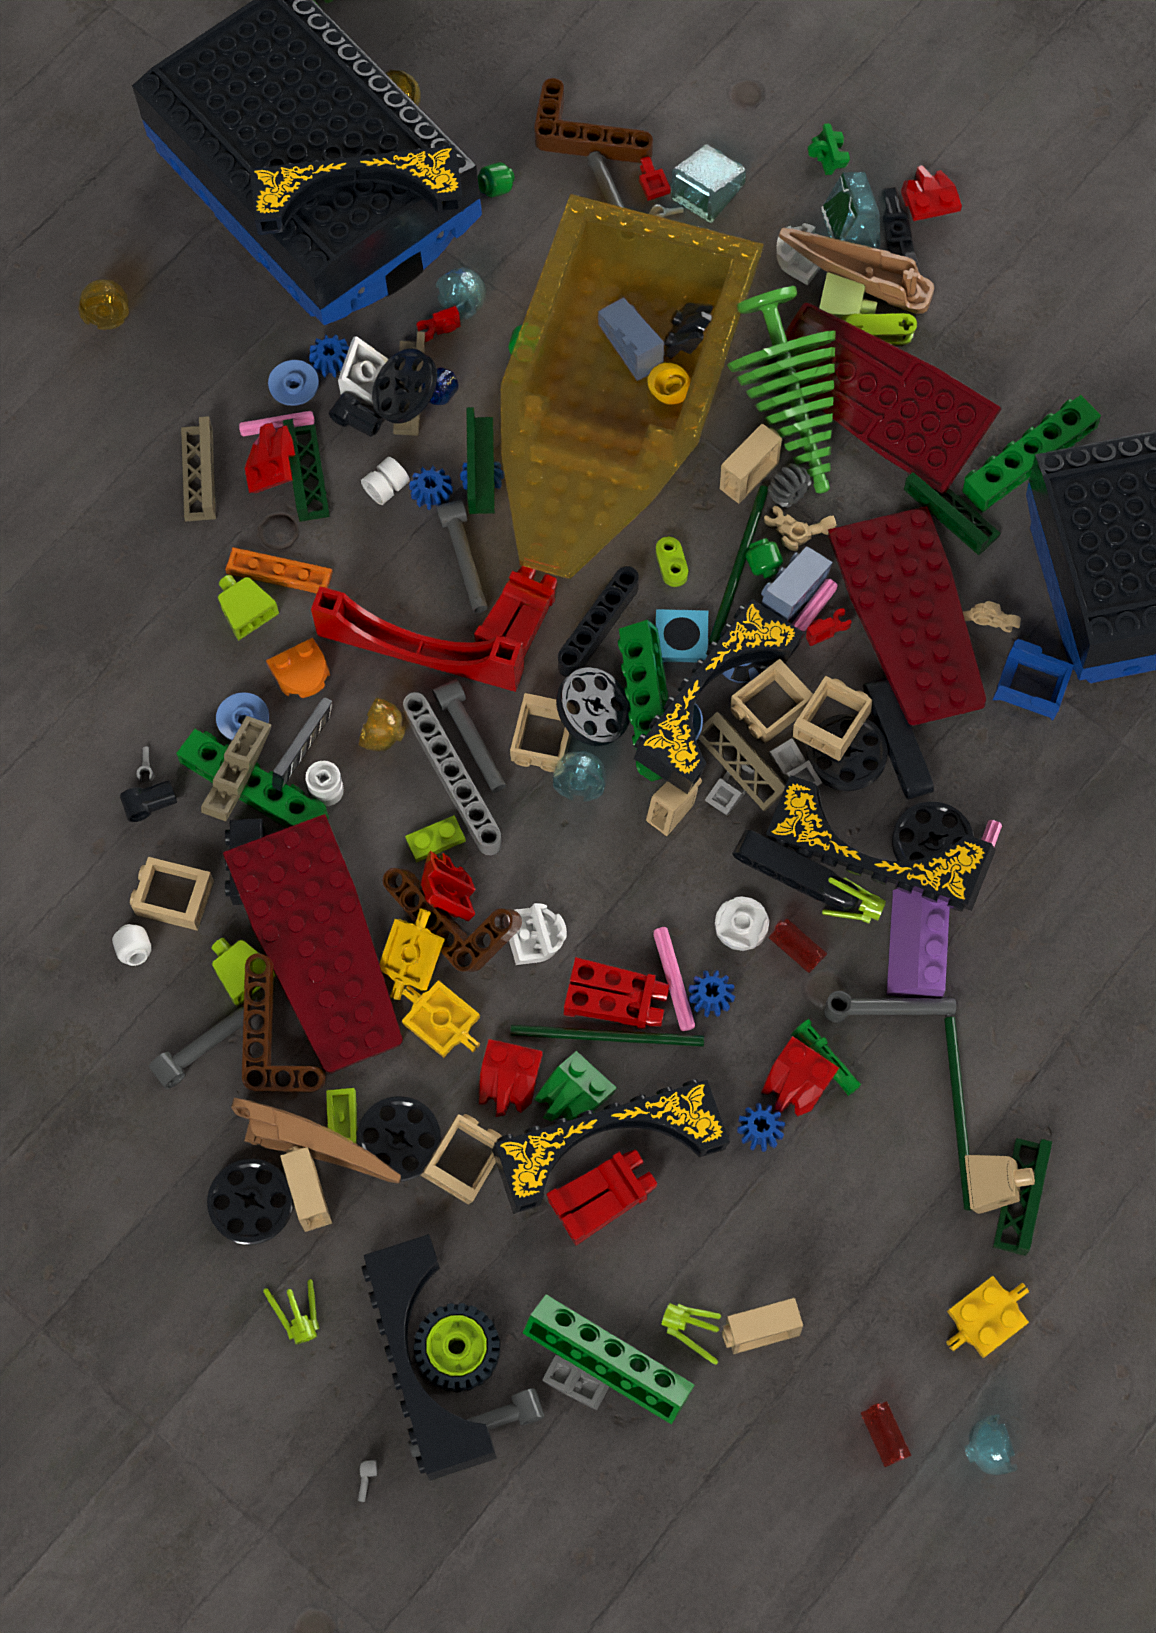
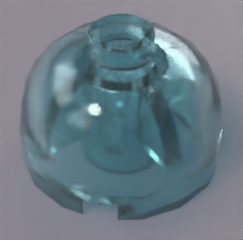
M454 268L442 275L436 283V289L439 287L440 295L437 296L440 304L444 309L456 306L459 315L464 317L463 319H468L475 315L485 302V284L481 277L469 268Z
M573 751L566 753L557 762L553 773V787L560 795L574 800L573 795L585 796L583 801H591L599 798L604 792L606 770L603 762L597 756L587 751Z
M994 1414L977 1421L969 1433L970 1444L965 1446L970 1463L976 1462L980 1470L986 1474L996 1476L1017 1471V1463L1011 1465L1010 1457L1015 1456L1007 1429L1004 1423L999 1425L997 1423L1001 1418L999 1414Z

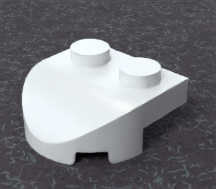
M802 224V226L791 228L816 234L815 227L809 224ZM778 237L776 256L780 267L787 274L808 285L821 268Z
M535 903L530 908L515 910L522 917L521 928L509 940L516 965L548 960L561 948L566 939L567 930L564 920L560 914L555 915L546 909L547 905ZM506 914L503 917L505 928L510 923V919Z

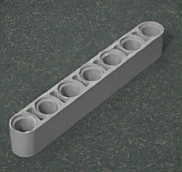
M413 692L408 694L403 700L406 720L477 847L485 855L498 853L502 846L500 829L429 703L420 693ZM415 705L422 707L416 712L410 710ZM425 727L434 728L430 733L422 732V729ZM443 748L446 750L442 755L434 754L436 749ZM450 770H456L459 772L454 777H449L446 775V773ZM462 792H469L471 794L466 799L458 797ZM474 814H481L484 816L479 821H473L470 819L471 816ZM486 836H493L496 838V840L492 843L483 842V839Z

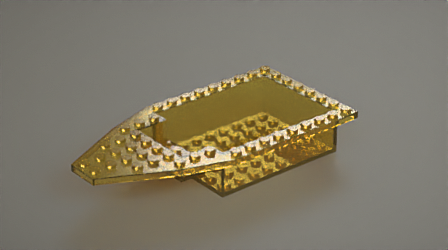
M570 194L501 382L502 464L521 566L571 579L654 500L700 441L742 315L738 312L736 305L747 300L764 244ZM625 298L664 341L666 334L672 329L673 324L670 323V320L676 309L680 310L686 303L712 304L714 306L709 314L712 315L711 322L703 332V340L691 354L681 350L673 359L663 356V363L679 365L691 378L683 402L678 404L661 402L651 393L648 387V376L638 381L598 325L599 310Z

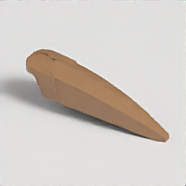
M791 228L781 229L779 238L826 272L863 284L865 286L864 292L887 301L892 306L915 314H923L928 310L934 294V284L929 279L920 275L913 259L891 254L889 251Z
M233 1097L231 1108L234 1113L240 1117L250 1119L245 1142L254 1145L260 1144L268 1149L285 1152L296 1146L308 1147L314 1159L343 1166L388 1182L400 1183L401 1175L369 1151L335 1131L293 1113Z

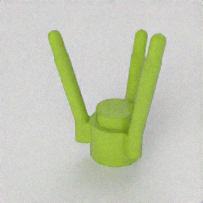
M832 877L828 879L833 885L861 899L862 903L859 910L863 914L826 909L822 910V914L862 920L866 923H870L871 918L879 920L886 903L885 900L871 894L847 878L843 879L853 883L859 891Z
M311 1279L307 1282L310 1320L307 1315L301 1316L292 1290H287L295 1317L291 1321L292 1326L268 1288L263 1290L270 1305L285 1327L289 1340L294 1339L295 1344H301L316 1338V1330L320 1329L316 1317L313 1280Z
M669 1303L661 1323L663 1326L668 1327L667 1333L677 1337L711 1363L717 1364L718 1360L682 1334L679 1329L684 1331L687 1324L690 1323L718 1332V1326L692 1318L690 1314L720 1319L721 1315L710 1311L689 1308L681 1304L676 1306Z

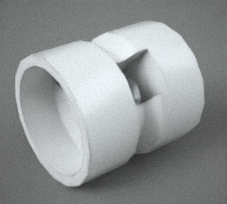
M391 457L383 460L377 466V471L370 472L361 480V484L368 495L380 505L385 504L394 496L393 490L399 491L410 482L403 467Z
M318 761L308 768L306 783L311 799L317 798L326 806L336 804L344 792L341 775L337 766L329 761Z

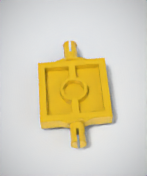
M419 909L415 924L408 923L402 919H395L379 965L381 971L395 981L390 997L393 999L401 1000L405 985H411L420 990H427L444 938L431 933L426 928L431 912L425 909Z
M439 980L429 991L422 995L410 985L403 990L402 994L414 1004L411 1011L402 1020V1024L443 1058L454 1046L463 1043L472 1052H475L476 1048L480 1046V1043L469 1035L470 1028L480 1018V1014Z
M991 1276L947 1311L955 1321L959 1332L946 1341V1344L950 1346L958 1340L950 1347L952 1351H955L959 1346L967 1342L975 1347L982 1358L986 1357L1029 1323L1019 1310L1017 1304L1019 1299L1029 1293L1028 1288L1017 1294L1025 1287L1023 1283H1020L1011 1292H1008L1002 1288L994 1276Z

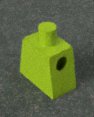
M227 575L219 581V586L224 592L218 595V601L238 641L279 614L274 599L249 577L236 582L231 575Z
M220 938L211 947L218 956L213 961L212 966L233 1003L238 1007L244 1002L246 960L249 956L258 952L243 940H239L231 946L225 938ZM263 959L255 960L253 963L254 972L256 974L263 973L266 969L265 961ZM261 986L254 988L252 994L259 990Z

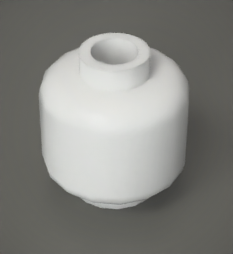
M124 925L112 938L117 958L122 963L131 966L144 963L152 951L146 930L138 925Z

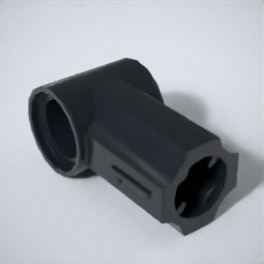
M342 393L328 413L329 417L338 425L343 427L349 425L370 437L378 433L383 422L381 416L363 407L354 396L348 393Z
M170 780L145 789L139 787L130 788L120 794V799L129 822L142 821L148 818L151 812L178 803Z

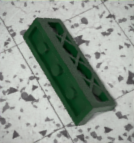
M466 407L467 500L469 514L495 513L493 417H475L474 407Z
M293 419L283 420V426H287L292 437L295 456L290 457L289 462L299 522L330 517L315 424L294 427ZM311 433L312 439L306 446L297 442L296 435ZM306 454L315 458V462L309 469L300 463ZM310 476L319 481V484L313 491L304 486V483ZM313 499H316L323 504V510L308 512V505Z
M914 472L906 478L904 491L922 507L927 506L930 514L978 556L1000 537L1001 533L950 488L944 496L952 500V505L942 497V494L932 489ZM961 513L968 514L970 516L971 522ZM979 529H985L991 536H986Z
M1019 1138L1015 1139L1011 1158L1017 1162L1021 1169L1033 1166L1035 1183L1020 1192L1021 1200L1019 1202L1024 1208L1023 1215L1013 1220L1007 1210L1008 1205L1001 1207L993 1248L1024 1256L1030 1251L1053 1141L1041 1139L1039 1143ZM1020 1147L1036 1151L1034 1161L1026 1166L1018 1156ZM1027 1193L1026 1202H1025L1024 1199L1022 1198V1196ZM1005 1217L1009 1221V1223L1006 1225H1004ZM1019 1221H1021L1020 1229L1016 1224ZM1011 1226L1018 1235L1016 1246L1000 1242L1002 1231Z

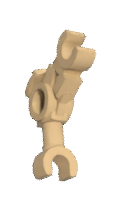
M778 506L773 507V513L778 516L777 518L771 519L767 515L764 517V522L768 527H777L776 531L784 535L781 537L782 545L791 551H798V546L805 544L811 539L812 535L819 533L828 535V529L836 528L835 526H837L834 516H828L823 518L820 523L808 526L807 523L798 522L788 514L783 516V511Z
M991 601L976 604L971 610L963 611L965 621H974L976 624L990 625L995 628L1001 627L1005 632H1012V627L1020 628L1021 618L1019 616L1004 614L1001 611L1000 604Z

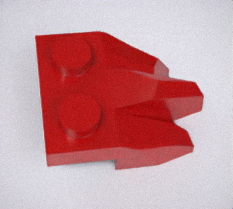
M921 165L916 170V180L904 181L901 194L905 206L909 207L913 221L961 211L962 204L956 186L941 170L936 171V174L932 176Z
M265 423L260 427L259 437L253 443L245 464L249 493H258L293 480L289 458L295 456L292 437L287 426L279 428L277 432L273 423Z
M429 851L421 881L426 902L434 908L439 907L447 911L454 918L460 917L469 922L475 915L469 898L476 890L471 877L463 867H454L451 859L444 853L438 858L435 853Z
M792 1036L769 1071L761 1093L769 1095L774 1092L777 1094L773 1112L779 1111L782 1113L792 1103L795 1106V1114L798 1117L810 1112L814 1108L824 1090L839 1070V1067Z
M488 1039L479 1079V1104H486L489 1099H493L495 1101V1117L505 1116L510 1103L515 1104L517 1111L522 1113L532 1103L543 1051Z

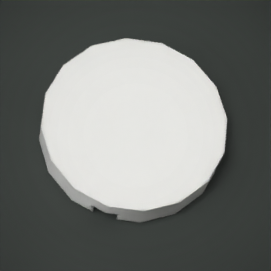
M735 897L723 903L716 913V934L721 942L731 949L740 951L754 949L767 936L769 918L761 903L752 898Z

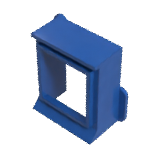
M1017 639L1008 654L993 700H1002L1054 720L1059 711L1074 665L1042 654L1040 646ZM1018 664L1058 678L1050 701L1010 688Z

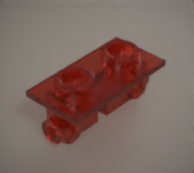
M787 918L784 921H779L775 926L776 930L768 937L808 973L827 955L823 949Z
M887 1401L881 1404H874L869 1407L870 1409L860 1412L884 1467L912 1456Z

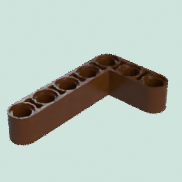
M557 78L547 79L543 83L534 126L535 145L538 149L547 152L587 157L590 153L599 151L606 159L641 163L640 159L650 156L652 158L653 137L647 131L561 120L564 107V84Z
M390 868L383 875L384 887L414 922H416L419 909L431 912L426 928L431 933L444 938L441 953L458 971L476 972L480 970L522 926V917L517 911L501 908L495 910L468 937L447 911L439 907L434 908L426 902L421 882L411 871ZM401 874L402 884L398 887L396 885V878ZM418 894L420 901L415 907L413 897ZM435 913L437 922L432 926L430 917ZM507 914L510 923L507 928H504L502 919ZM450 933L454 935L452 946H449L447 942ZM486 934H489L491 938L488 947H485L483 943ZM467 953H470L472 957L469 966L465 964L464 960Z
M258 953L248 957L245 963L242 1082L246 1088L253 1091H317L324 1086L326 1081L325 1073L319 1067L271 1066L274 967L272 960L268 956ZM257 959H263L266 963V969L261 974H256L253 970V963ZM258 986L265 990V998L260 1002H256L252 998V991ZM256 1014L262 1015L265 1021L264 1026L260 1030H255L251 1025V1020ZM255 1042L261 1043L264 1048V1052L259 1058L252 1056L250 1051L251 1046ZM254 1070L260 1071L263 1075V1081L258 1086H254L250 1082V1074ZM283 1070L291 1075V1081L287 1086H281L277 1080L278 1074ZM309 1071H314L319 1076V1082L314 1087H310L305 1082V1076Z

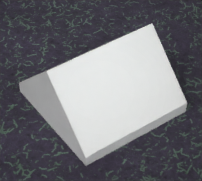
M357 336L353 337L338 379L340 393L351 394L360 403L373 406L372 390L379 371L389 359Z

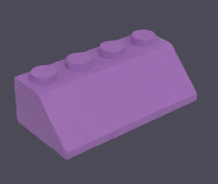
M898 889L893 890L886 995L932 999L943 997L946 985L950 908L947 906V902L939 899L937 903L928 901L921 897L922 893L912 891L909 894Z

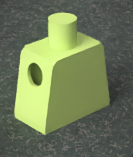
M827 272L820 309L841 319L845 315L854 313L875 314L877 302L863 299L865 291L863 284Z

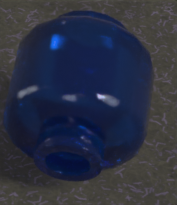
M440 367L436 368V388L429 402L433 405L447 404L459 388V382L455 374L449 369ZM424 382V383L422 384V386H421V387H422V390H423L424 387H425V384H426L425 382Z

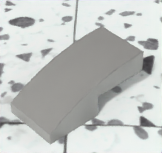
M792 738L768 752L786 781L792 775L813 782L816 786L822 783L810 761L804 759Z
M731 765L736 771L737 765ZM741 765V777L743 780L754 781L755 771L747 765ZM727 771L724 777L715 784L705 801L727 816L742 799L746 791Z
M555 1355L542 1379L549 1386L595 1410H598L609 1389L608 1385Z

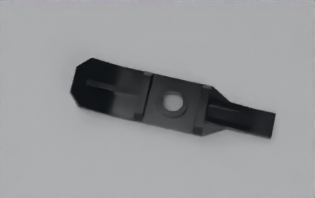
M896 188L883 189L886 210L882 219L888 250L891 254L913 259L917 266L918 261L914 251L908 216L899 205ZM894 227H901L902 230L896 231Z

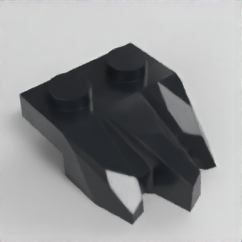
M686 303L680 310H675L670 320V323L673 324L672 329L668 331L664 338V345L666 346L664 350L665 357L673 359L681 350L691 354L703 340V332L712 319V315H709L714 307L712 304Z

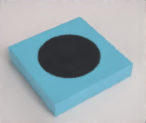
M656 609V627L658 628L663 662H698L699 659L704 661L708 656L706 654L708 650V611Z

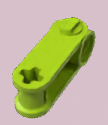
M854 313L841 318L891 345H906L910 343L917 328V321L914 316L906 313Z

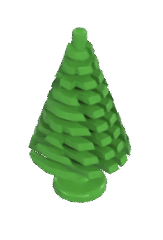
M790 286L754 296L736 305L738 312L741 314L762 311L772 347L728 363L727 366L731 372L763 366L737 377L736 379L741 385L758 383L782 376V378L747 390L746 393L752 399L787 391V393L759 402L755 406L759 412L791 405L790 409L775 413L764 419L769 425L795 419V424L776 431L781 438L800 433L801 439L786 443L784 446L788 451L804 448L805 454L793 459L798 465L809 463L810 469L806 470L807 474L813 477L815 492L822 494L830 489L825 473L831 471V463L822 465L820 458L831 455V447L818 450L816 444L831 439V430L813 434L812 429L831 423L832 414L809 419L808 415L831 407L833 405V397L806 404L804 400L833 390L834 381H826L801 389L800 386L833 374L835 364L815 367L797 373L795 371L833 358L835 356V347L809 353L805 352L833 342L836 331L821 332L787 342L777 306L797 296L796 286Z

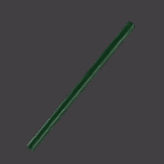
M764 485L759 486L708 641L709 645L713 641L718 643L721 638L720 633L725 626L746 562V552L749 550L748 546L752 543L768 494V487Z
M947 1017L944 1019L963 1206L964 1210H972L970 1209L965 1156L970 1154L955 1017Z
M511 1025L510 1036L704 1047V1036L524 1025Z

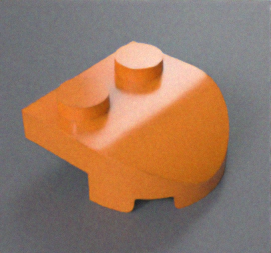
M313 637L266 660L281 691L287 696L290 694H299L301 698L312 696L325 687L324 681L327 676H330L325 657Z

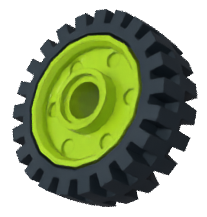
M451 1303L445 1307L440 1306L436 1308V1311L430 1312L426 1319L421 1322L415 1336L414 1353L417 1365L428 1381L445 1391L462 1392L464 1390H472L476 1386L479 1387L492 1375L500 1355V1341L494 1324L484 1312L472 1305L467 1306L464 1303L454 1305ZM455 1341H461L465 1344V1349L460 1354H453L449 1351L450 1345Z

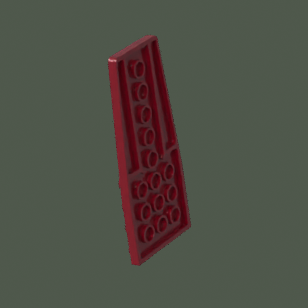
M804 303L785 331L787 342L821 332L836 331L833 342L805 352L809 353L835 347V356L833 358L795 371L797 373L815 367L835 364L833 374L800 386L801 389L833 380L834 389L807 400L813 402L833 397V405L821 411L825 414H832L834 421L880 456L909 474L914 472L932 489L944 496L1002 408L939 368L810 303Z
M925 506L828 529V537L849 597L907 722L910 725H918L983 709L986 705L985 691L952 571L928 507Z
M323 814L223 852L253 931L265 955L272 960L273 970L324 1072L331 1074L399 1047L402 1044V1035L358 894L326 815Z

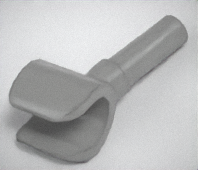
M656 204L648 216H654L652 223L659 225L664 216L683 213L684 209L683 207L665 209L663 206Z
M143 747L142 766L138 768L136 773L141 782L142 773L145 771L150 772V781L155 777L154 772L150 768L149 747Z
M367 1460L360 1465L361 1485L358 1501L365 1502L368 1477L377 1476L376 1460Z

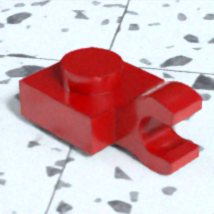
M650 156L641 158L640 162L642 165H640L642 175L639 176V182L647 201L670 194L671 188L663 169L655 170Z
M456 306L432 314V319L421 320L416 324L418 331L428 330L425 333V342L430 341L434 337L435 332L437 335L453 332L456 328L461 327L460 316Z
M844 608L836 610L833 618L817 619L807 627L806 640L810 647L834 637V633L838 631H845L851 627V620L841 622L838 619L845 615Z

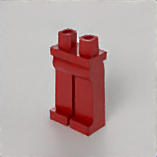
M523 564L517 572L512 571L509 576L510 580L505 585L501 596L482 626L479 625L475 631V642L487 641L495 636L522 643L524 659L549 607H552L555 602L557 579L549 574H545L541 582L538 583L533 580L536 570L527 564Z
M575 957L564 1005V1016L575 1017V1015L615 1021L637 1026L638 1029L645 1030L646 1025L661 1026L664 1009L650 1007L652 999L666 1002L670 985L655 981L656 975L648 974L646 976Z
M636 1149L623 1155L619 1151L612 1156V1159L605 1161L597 1168L559 1189L555 1188L546 1193L548 1202L559 1220L562 1221L564 1228L576 1246L636 1204L646 1201L647 1194L657 1187V1182L650 1171L638 1179L632 1172L643 1165V1160Z

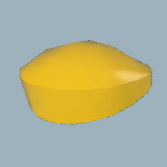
M661 363L655 366L647 378L651 393L659 401L666 404L683 402L690 396L693 389L692 380L686 371L673 363Z

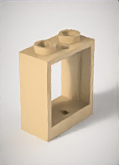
M761 424L721 465L720 490L738 504L778 465L782 438L776 430Z
M779 659L732 695L731 712L738 720L742 719L748 725V730L756 739L760 738L766 744L798 719L813 693ZM775 680L797 703V706L766 728L745 706V703Z
M825 676L796 720L793 727V737L840 761L871 713L872 699L862 691H855L847 687L839 679H831ZM827 696L859 712L842 739L810 723Z
M525 693L510 749L511 761L524 767L530 765L539 766L548 772L563 771L572 736L566 728L564 729L558 757L521 749L529 714L560 720L556 699ZM567 702L568 711L576 715L575 706Z
M148 857L146 865H142L139 871V886L137 890H133L130 898V905H132L131 907L135 914L198 931L214 883L211 872ZM155 871L196 880L186 913L144 903Z
M458 1114L453 1119L421 1176L469 1205L474 1201L496 1163L493 1152L491 1151L471 1187L436 1167V1164L457 1128L492 1149L494 1143L502 1135L489 1128L487 1131L477 1126L479 1122L467 1114L463 1116Z
M296 1146L286 1150V1154L280 1155L298 1219L304 1231L307 1232L332 1224L316 1166L308 1147Z
M792 1298L727 1316L722 1335L726 1348L731 1347L733 1354L798 1337L801 1334L803 1323L796 1300Z

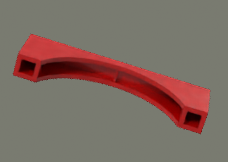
M319 586L311 607L317 636L510 691H517L524 671L523 649L520 642L499 636L482 642H453L420 635L373 615L356 604L343 592Z

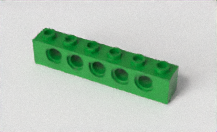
M1082 395L1074 400H1067L1058 412L1048 414L1039 426L1029 428L1017 442H1010L997 457L995 455L991 456L986 460L982 468L969 472L964 478L965 482L962 492L983 513L1030 478L1035 454L1074 446L1097 429L1101 415ZM1064 422H1070L1073 425H1066ZM1045 436H1050V437H1052L1053 439H1052V440L1047 439ZM1025 450H1031L1034 454L1027 453ZM1006 464H1012L1016 468H1010ZM992 478L996 482H989L987 479Z
M648 620L619 628L620 639H618V647L623 654L624 661L621 664V668L627 681L625 694L631 708L628 714L635 734L632 736L633 745H635L641 734L647 735L651 730L648 729L649 724L657 714L662 716L665 712L663 708L669 699L658 628ZM646 673L645 678L640 681L641 677ZM650 697L648 703L644 705L645 700ZM636 761V767L640 775L651 782L662 779V777Z
M194 729L176 754L180 764L213 783L215 775L224 762V753L229 745L223 746L216 742L217 739L207 731L202 733ZM209 754L217 755L213 760H205V757ZM257 762L239 797V800L284 828H289L323 814L329 819L326 805L317 798L311 800L306 797L304 792L296 785L291 784L288 786L285 784L281 791L272 788L273 772L269 771L267 773L260 769L261 766ZM253 780L260 781V784L256 787L248 786ZM277 793L282 794V797L279 800H270V797L272 795ZM296 807L304 808V811L300 814L291 813Z
M548 1295L544 1296L532 1312L523 1331L524 1335L671 1425L682 1410L695 1386L685 1378Z

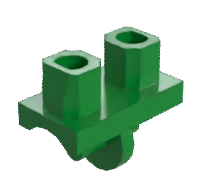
M824 124L822 126L823 131L812 138V144L808 146L807 151L810 157L821 161L825 175H832L836 168H845L850 161L848 152L838 150L844 143L842 132L833 131L831 124Z

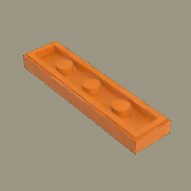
M232 547L225 569L226 574L244 578L249 577L253 580L317 593L319 586L328 588L333 574L331 568Z

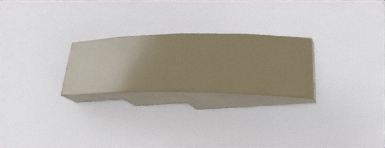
M246 716L224 753V762L213 779V787L201 806V813L227 821L260 756L271 730V724Z

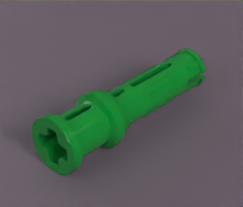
M810 1019L806 1020L792 1032L791 1036L797 1038L800 1042L839 1067L833 1079L850 1096L862 1084L827 1046V1039L821 1037L811 1026L812 1022Z

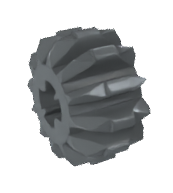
M793 463L788 464L787 467H782L781 471L776 473V476L771 480V484L768 486L769 495L776 504L782 507H791L793 503L796 504L800 498H803V495L808 491V487L812 482L810 480L811 476L807 474V471L802 466L800 467L798 464Z

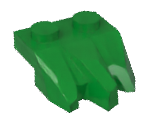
M576 1051L555 1069L534 1100L539 1103H549V1108L543 1116L544 1119L552 1122L562 1115L569 1121L576 1119L577 1115L585 1111L593 1110L595 1113L596 1109L614 1094L617 1087Z

